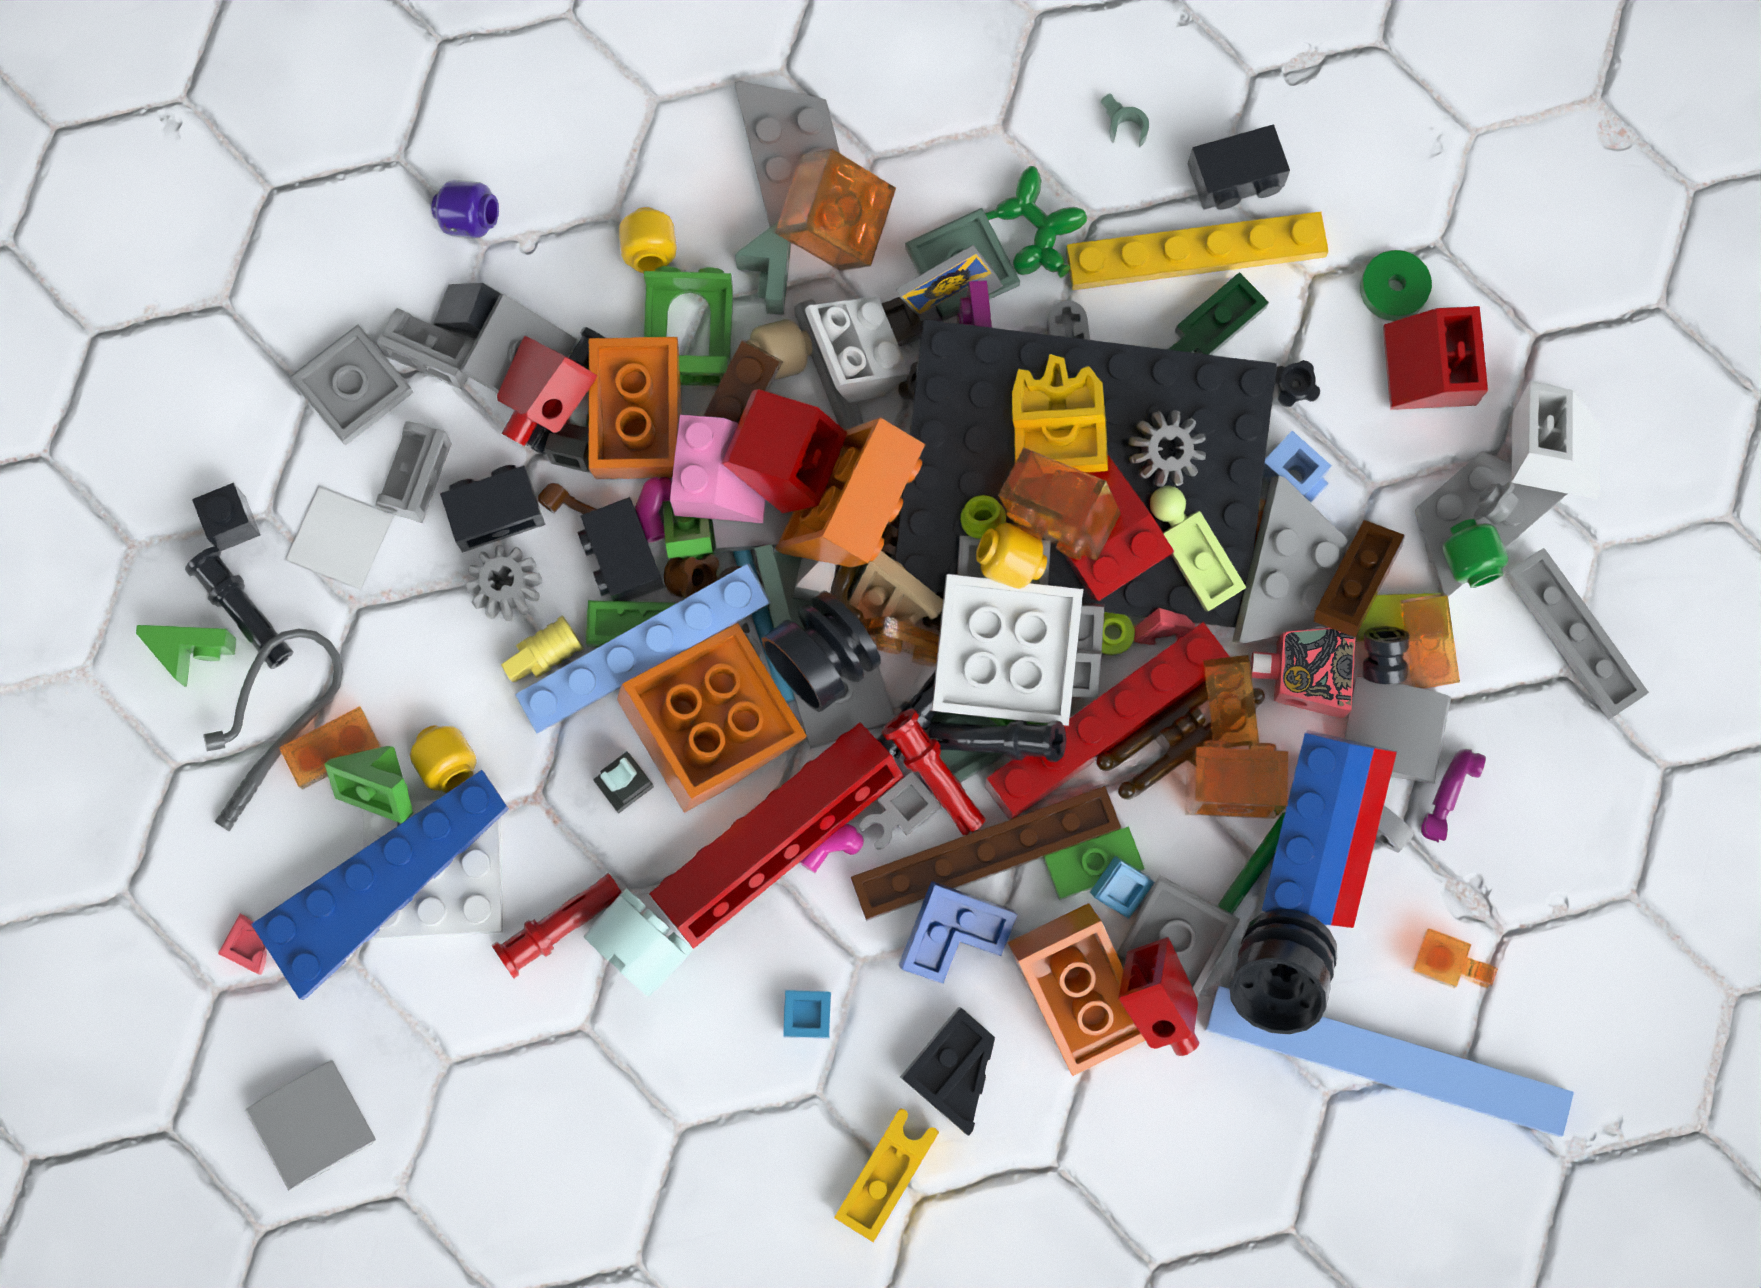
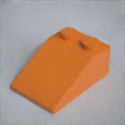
M678 337L589 338V371L598 375L589 389V470L595 479L672 478L679 418L682 415Z
M1090 903L1007 942L1072 1076L1145 1041L1118 998L1124 969L1101 919Z

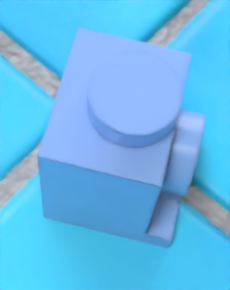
M1291 431L1265 458L1263 478L1265 477L1270 482L1271 477H1285L1308 501L1313 502L1329 484L1324 477L1332 465L1294 431ZM1288 471H1298L1302 476V481L1296 480Z

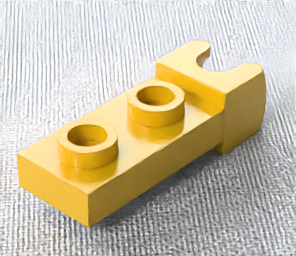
M901 1107L834 1216L836 1220L873 1243L939 1134L936 1128L930 1127L920 1139H908L903 1132L908 1112Z

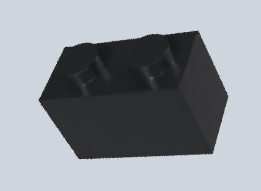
M1274 124L1192 147L1187 163L1203 210L1215 206L1218 210H1224L1237 205L1243 198L1257 195L1258 198H1266L1275 195L1285 186L1290 173V168Z
M505 465L493 470L490 477L478 481L463 479L451 484L448 491L440 493L455 542L462 553L546 525L530 476L524 465L520 467Z
M630 497L580 515L585 529L577 533L586 557L595 554L600 569L592 573L601 596L610 594L613 601H630L664 588L661 575Z

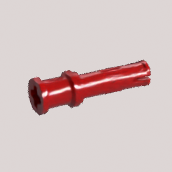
M914 709L898 714L885 725L881 733L887 740L892 739L904 755L903 763L907 769L912 770V772H919L936 799L953 819L961 834L964 836L968 835L970 831L973 833L985 823L986 818L975 806L955 775L952 774L939 756L941 754V746L938 741L928 737L918 723L919 715Z
M607 873L596 883L562 904V906L540 921L536 922L535 919L526 921L524 929L502 944L496 941L491 946L513 979L519 976L520 969L541 955L547 957L552 954L551 951L554 950L553 945L609 907L622 892L612 876Z

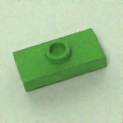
M588 600L587 647H600L677 604V602Z
M1129 827L1052 853L1043 858L1059 901L1092 889L1115 856L1140 871L1145 869Z

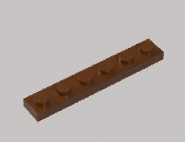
M1106 786L851 876V881L865 920L868 921L924 901L931 881L958 889L1044 858V856L1120 830L1121 825Z

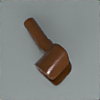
M558 483L548 484L538 495V502L554 514L563 504L581 514L596 510V508L575 499Z

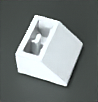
M878 296L808 305L804 309L834 385L849 403L884 397L910 374Z
M1530 381L1513 410L1512 483L1598 499L1600 495V423L1574 390Z

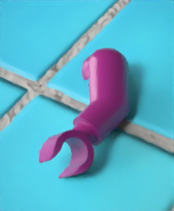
M1462 749L1455 753L1432 802V805H1435L1433 813L1427 812L1423 819L1421 833L1425 838L1438 843L1439 840H1446L1448 833L1446 818L1449 812L1455 808L1466 774L1479 778L1485 766L1486 756L1480 753H1473L1472 749Z

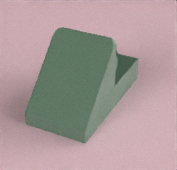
M781 218L735 255L738 270L760 272L758 298L765 299L767 314L784 315L792 243L791 218Z

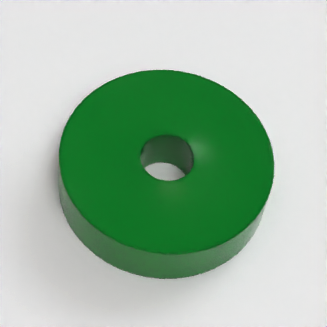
M1390 250L1374 257L1367 265L1360 281V294L1366 307L1376 316L1389 321H1396L1417 314L1424 307L1432 289L1431 275L1424 262L1414 254L1402 250ZM1396 280L1400 282L1403 289L1400 291L1393 290L1389 286V281Z

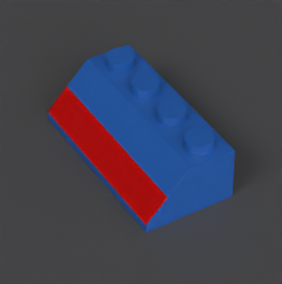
M1307 730L1304 733L1261 911L1268 912L1276 909L1298 910L1316 917L1324 925L1354 928L1397 751L1312 730Z

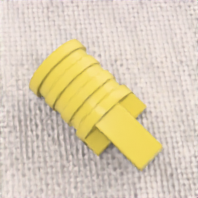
M562 615L557 618L556 622L550 623L545 629L536 632L534 636H529L518 643L516 646L519 652L503 662L501 666L509 680L514 683L532 672L538 678L552 670L551 667L562 663V660L573 656L575 652L582 651L584 647Z

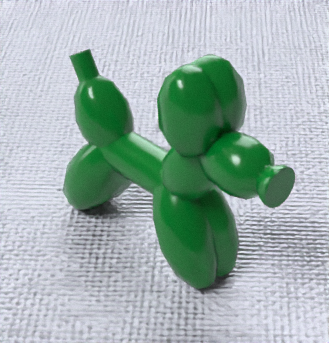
M1029 166L1022 172L1018 180L1016 197L1003 200L997 205L995 210L985 212L988 220L995 218L1013 220L1024 216L1037 228L1034 245L1024 247L1016 253L1013 259V267L1018 274H1031L1042 265L1052 273L1057 272L1058 276L1062 278L1069 272L1070 266L1064 264V258L1061 253L1053 249L1056 235H1065L1080 229L1086 223L1087 215L1081 208L1066 207L1052 212L1048 216L1035 204L1041 191L1042 181L1038 169L1034 166Z

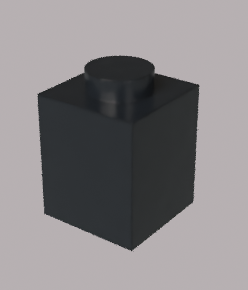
M234 482L192 499L206 538L213 546H217L220 551L261 535L246 496Z

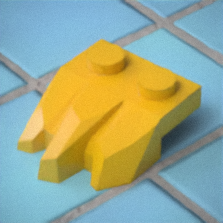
M1050 354L1045 374L1040 380H1034L1030 371L1018 369L1012 391L1017 477L1108 471L1103 383L1090 366L1082 368L1076 378H1068L1065 359Z

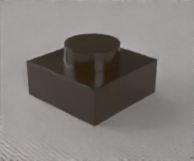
M900 297L881 303L899 347L921 339L922 323L919 316Z

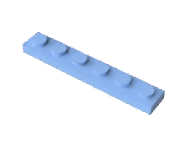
M746 564L515 695L535 732L540 733L621 688L622 683L714 636L771 604V601L751 565Z

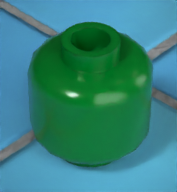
M1468 519L1450 528L1452 536L1443 543L1442 552L1455 581L1468 583L1470 588H1477L1503 576L1502 569L1507 565L1508 554L1494 525L1488 523L1477 524L1475 519Z

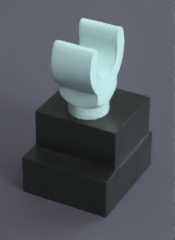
M586 393L569 417L570 422L565 423L559 432L549 433L545 451L551 464L588 473L589 428L587 427L589 425V394Z
M627 751L600 771L601 774L593 779L618 814L654 788L653 783Z

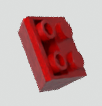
M1480 306L1435 308L1383 325L1390 410L1477 406L1488 391Z
M760 389L753 390L722 464L782 513L819 506L848 432L819 407Z

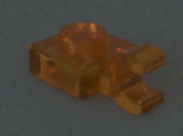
M1427 928L1411 973L1453 989L1457 987L1460 977L1488 989L1489 985H1493L1498 968L1469 958L1468 954L1472 944Z

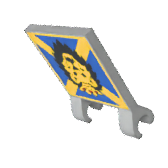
M972 245L900 286L896 291L899 297L920 317L922 322L924 319L942 321L935 306L968 288L969 282L987 280L988 294L1001 288L1003 285L990 261L987 262L978 249Z

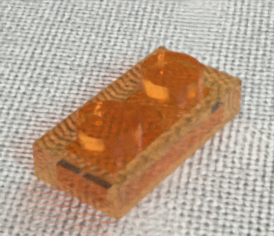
M1441 593L1400 600L1404 630L1410 635L1407 653L1412 686L1425 689L1460 683L1448 595Z
M888 616L863 619L862 624L879 651L890 654H901L902 651L913 655L912 662L936 667L939 644L938 634Z
M1249 655L1203 660L1214 750L1259 744Z
M359 706L281 746L279 749L298 787L303 790L328 777L325 763L328 760L380 748L382 745L364 710Z

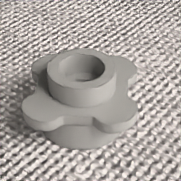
M1508 482L1503 486L1500 483L1488 486L1476 501L1479 508L1475 511L1473 517L1476 520L1485 517L1494 525L1502 522L1513 511L1518 502V497L1512 493L1515 485L1512 482Z

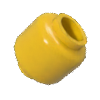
M642 207L628 214L621 221L619 226L621 256L628 266L644 274V271H655L658 267L669 265L676 257L675 227L670 216L664 212L650 207Z
M1003 523L995 529H988L982 536L976 551V560L980 563L981 572L986 578L1017 589L1026 587L1032 579L1037 581L1044 573L1047 565V556L1043 554L1041 538L1035 533L1011 523Z
M432 725L423 729L417 735L416 742L412 745L409 754L411 763L425 786L433 791H443L445 793H448L472 777L477 763L473 749L462 732L454 726L439 727Z

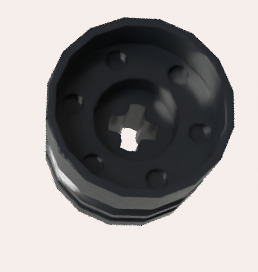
M825 590L812 598V606L806 604L798 609V617L804 630L796 623L787 619L761 638L762 646L777 672L797 696L817 712L825 710L845 693V686L839 673L846 679L856 683L864 678L863 669L870 672L881 664V656L861 621L838 598Z
M1288 909L1264 912L1249 922L1241 940L1238 960L1234 966L1229 984L1230 1000L1238 1014L1252 1026L1278 1034H1294L1307 1031L1318 1023L1327 1008L1331 981L1334 977V968L1338 959L1337 942L1330 929L1316 917L1298 910Z

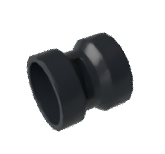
M1378 626L1365 631L1364 648L1368 651V657L1363 661L1362 675L1364 679L1377 684H1397L1407 679L1408 663L1403 658L1404 653L1409 649L1410 635L1407 631L1390 626Z

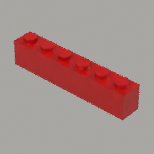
M1202 622L1070 717L1069 726L1064 725L1066 749L1064 756L1059 761L1050 762L1046 757L1026 756L1021 761L1012 759L986 778L985 789L1008 820L1021 816L1094 763L1101 753H1106L1214 675L1226 665L1231 657L1206 624Z
M859 722L851 730L841 734L835 743L814 760L807 762L797 774L781 787L771 791L765 800L749 813L734 821L731 827L712 843L701 848L690 861L674 874L664 878L660 885L651 891L649 895L694 949L904 776L889 751Z

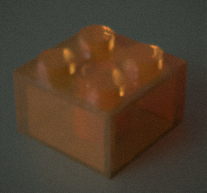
M832 148L802 154L775 234L839 271L870 267L896 187Z
M1024 447L998 495L1008 511L1007 516L1013 520L1019 529L1039 540L1044 538L1057 544L1056 548L1060 552L1078 560L1084 555L1097 561L1121 514L1105 480Z
M1204 741L1203 747H1196L1186 762L1185 815L1275 819L1288 806L1289 751H1276V744L1250 743L1249 749H1231V743L1227 741Z

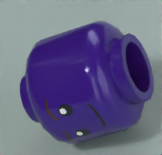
M450 180L433 197L431 211L443 233L457 237L480 238L485 236L496 225L499 217V203L490 188L481 182Z

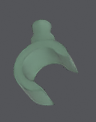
M1111 93L1107 94L1101 99L1100 103L1107 109L1106 113L1111 118L1109 135L1112 143H1114L1118 125L1124 121H1132L1141 130L1139 138L1140 148L1145 143L1149 131L1147 115L1139 108L1123 107L1120 102L1114 99Z

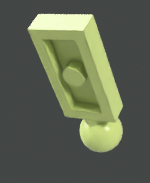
M1173 486L1160 487L1150 498L1151 512L1159 520L1169 522L1171 527L1165 530L1163 534L1175 551L1171 555L1204 610L1210 611L1244 590L1246 586L1202 513L1196 511L1186 517L1184 514L1186 500L1183 493Z

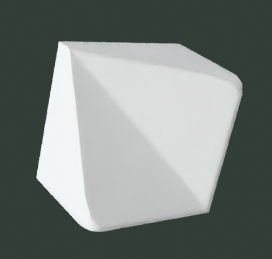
M802 558L793 598L812 602V598L819 592L825 590L830 593L837 564Z

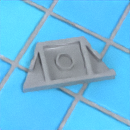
M744 81L735 82L738 102L769 227L781 218H791L792 223L802 214L806 216L814 210L822 198L833 195L846 184V175L827 100Z
M1483 451L1414 510L1420 531L1424 533L1426 538L1425 548L1429 562H1433L1440 585L1438 592L1444 593L1445 600L1465 584L1455 581L1442 552L1443 543L1452 536L1450 528L1462 521L1475 519L1473 517L1474 513L1479 508L1476 501L1488 486L1499 483L1503 486L1511 482L1512 463ZM1513 483L1515 487L1512 493L1518 497V502L1508 517L1499 524L1494 525L1504 547L1509 546L1568 493ZM1482 517L1480 520H1476L1477 524H1492L1485 517Z
M1271 477L1245 585L1246 588L1244 589L1232 642L1248 643L1280 636L1283 632L1307 630L1324 626L1313 622L1315 610L1344 558L1348 539L1285 477Z

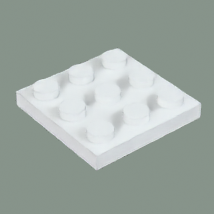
M947 574L931 711L1047 724L1052 721H1060L1063 725L1069 726L1083 589L1031 583L1022 589H1017L986 578Z
M436 800L410 801L414 812L410 817ZM363 809V849L401 823ZM501 817L463 853L458 854L435 879L432 878L412 897L413 900L386 921L379 928L380 931L370 940L504 933Z

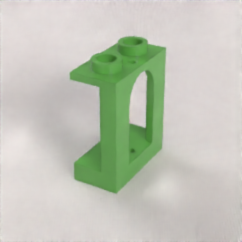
M670 266L658 267L655 271H644L646 284L644 337H667L669 307L678 296L687 293L698 294L709 304L711 311L709 356L679 355L680 385L719 386L731 362L733 281L731 273H724L723 270L713 267L701 268L698 272H681L680 269Z

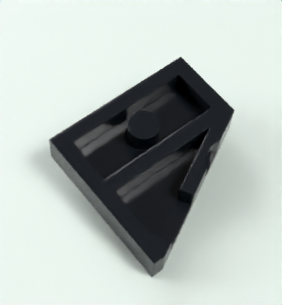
M957 1007L900 1078L964 1134L969 1136L974 1130L975 1122L973 1121L979 1096L983 1092L986 1080V1066L988 1060L991 1059L996 1037L964 1009Z

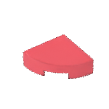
M1158 608L1134 627V642L1154 645L1156 644L1155 638L1176 635V639L1179 640L1195 628V623L1186 615Z
M240 913L218 954L261 975L266 963V947L252 927L253 921Z

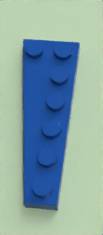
M483 770L251 924L300 1000L308 998L346 962V959L355 950L380 931L379 928L411 902L413 900L412 897L432 878L435 879L458 854L463 853L509 810Z

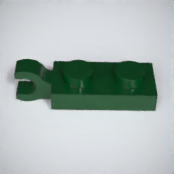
M1239 272L1176 326L1174 332L1181 339L1168 350L1213 355L1267 309L1269 302Z

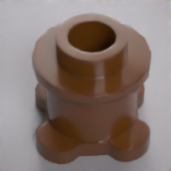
M705 554L702 559L685 557L684 559L680 557L670 558L664 568L663 579L665 587L669 593L677 597L687 598L716 581L717 569L719 567L718 558L712 554Z

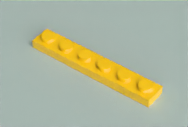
M1322 211L1072 243L1066 246L1072 290L1326 258L1329 252Z

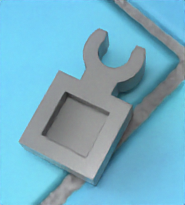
M911 771L878 799L879 805L885 811L881 814L866 816L860 822L859 830L863 833L872 825L880 826L884 834L874 843V847L877 850H881L890 843L893 830L899 827L908 836L940 809L941 804Z

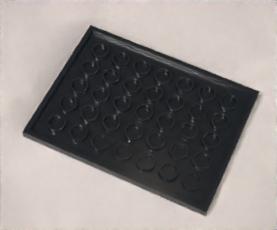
M923 320L909 435L924 443L925 446L919 457L922 460V466L916 477L906 484L902 492L903 505L899 515L894 561L899 562L906 571L931 591L944 593L946 575H957L959 536H970L962 528L961 513L969 500L985 495L993 497L1002 505L1006 513V523H1011L1035 533L1041 540L1051 541L1049 586L1083 589L1082 603L1105 604L1104 612L1148 617L1155 610L1161 608L1186 615L1193 623L1201 624L1204 622L1209 625L1236 627L1244 590L1210 611H1205L1172 555L1161 560L1100 601L1090 598L1020 488L1022 484L1034 476L1017 477L1012 391L1018 369L1030 371L1034 380H1040L1045 374L1050 354L1065 359L1068 378H1076L1082 368L1090 366L1103 383L1107 454L1151 513L1162 532L1171 527L1169 522L1156 518L1150 509V498L1160 488L1155 485L1154 481L1156 470L1146 479H1142L1139 476L1140 470L1147 463L1145 461L1133 464L1130 462V456L1142 453V447L1130 445L1129 439L1131 437L1144 439L1145 435L1138 430L1137 424L1140 421H1145L1154 428L1152 413L1157 411L1163 414L1166 423L1171 411H1179L1181 417L1179 427L1187 419H1194L1196 421L1195 427L1188 434L1190 436L1204 434L1205 441L1193 444L1194 450L1205 452L1206 458L1205 460H1190L1198 470L1196 476H1189L1181 469L1183 484L1174 486L1168 474L1164 486L1176 487L1183 493L1186 500L1184 510L1186 517L1196 511L1202 513L1241 580L1246 585L1254 552L1277 363ZM1160 440L1158 447H1162L1163 450L1158 451L1161 458L1174 457L1177 451L1172 450V447H1176L1174 440Z

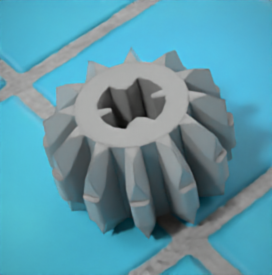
M1175 410L1170 412L1167 423L1160 411L1152 413L1154 428L1149 423L1140 421L1137 424V428L1145 435V438L1131 437L1129 439L1130 445L1142 447V453L1130 456V462L1132 464L1143 461L1147 463L1139 472V476L1142 479L1148 478L1156 470L1154 481L1155 485L1159 487L1165 485L1168 474L1174 486L1182 485L1183 476L1181 469L1189 476H1196L1198 470L1190 460H1205L1206 458L1205 452L1194 450L1193 444L1205 441L1204 434L1193 436L1188 434L1195 427L1196 421L1192 418L1187 419L1179 427L1180 412ZM1173 439L1176 447H1172V450H1177L1174 457L1161 458L1158 451L1163 450V448L1158 447V443L1160 440L1168 441Z
M497 545L495 548V558L490 559L488 554L483 551L479 554V558L484 564L483 567L469 566L468 572L476 579L469 581L465 586L468 593L476 594L471 601L476 609L486 606L485 614L487 618L494 619L501 610L505 621H512V609L518 607L519 611L526 615L529 613V609L524 602L525 599L530 601L539 600V593L531 587L541 584L542 577L539 573L532 572L537 565L532 557L522 560L523 552L520 548L515 547L507 557L503 546ZM509 576L513 582L512 586L504 585L499 591L495 584L496 581H505Z

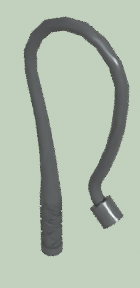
M298 628L280 632L269 639L261 648L248 670L238 698L231 730L223 734L222 730L203 734L207 752L225 748L226 743L231 742L239 735L243 726L248 698L256 676L272 649L283 641L298 637L312 639L323 646L330 655L334 674L332 685L326 694L297 719L247 773L245 779L242 780L241 785L237 787L232 798L229 799L225 808L221 811V815H218L214 821L229 832L285 748L332 701L341 687L343 667L340 654L332 642L317 631Z

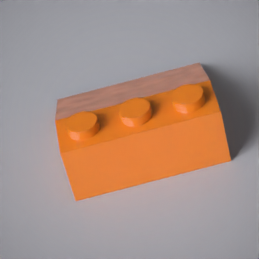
M881 417L845 430L848 433L819 506L793 511L775 550L786 555L847 567L864 565L875 560L884 545V538L881 536L887 523L892 522L902 508L903 499L900 496L906 484L916 477L922 466V460L919 457L925 444Z
M739 623L622 683L617 697L622 710L684 813L724 792L807 737Z

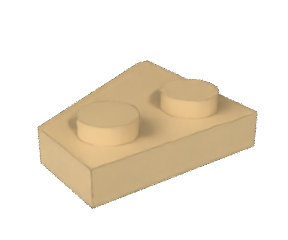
M880 551L875 560L869 562L849 601L852 606L862 611L864 616L863 623L879 636L891 633L897 627L906 628L912 626L920 618L926 616L934 619L942 612L943 599L906 571L899 562L892 560L882 551Z

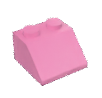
M680 415L670 503L675 516L763 523L766 499L722 464L738 423L725 418Z

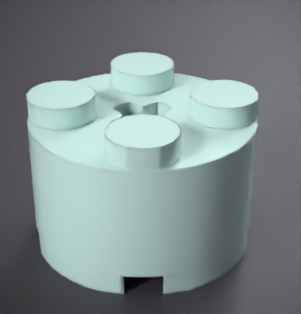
M626 888L595 921L583 937L630 982L650 997L691 954L693 949L675 932L667 938L666 934L671 928L650 909H647L642 915L641 912L646 906Z

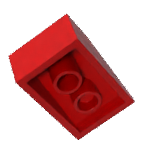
M1108 454V471L1038 475L1020 486L1088 595L1096 601H1100L1175 552L1151 513Z

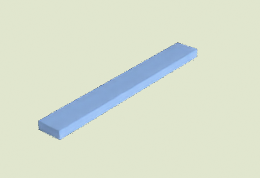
M1217 986L1205 1031L1558 1137L1564 1136L1574 1095L1573 1091L1323 1016L1318 1023L1307 1031L1294 1034L1270 1033L1252 1026L1241 1017L1230 1000V989L1222 986Z

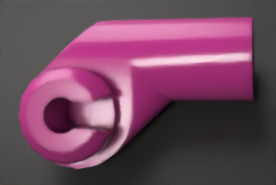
M653 477L647 480L635 505V511L648 543L665 538L664 525L659 510L663 501L670 500L672 481L667 477L660 479Z
M846 824L799 863L809 871L816 873L830 852L843 850L849 855L858 853L864 844L863 836L857 832L855 826Z

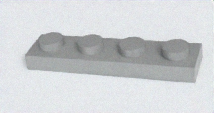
M1542 548L1507 571L1505 576L1608 720L1649 694L1647 688L1545 548Z

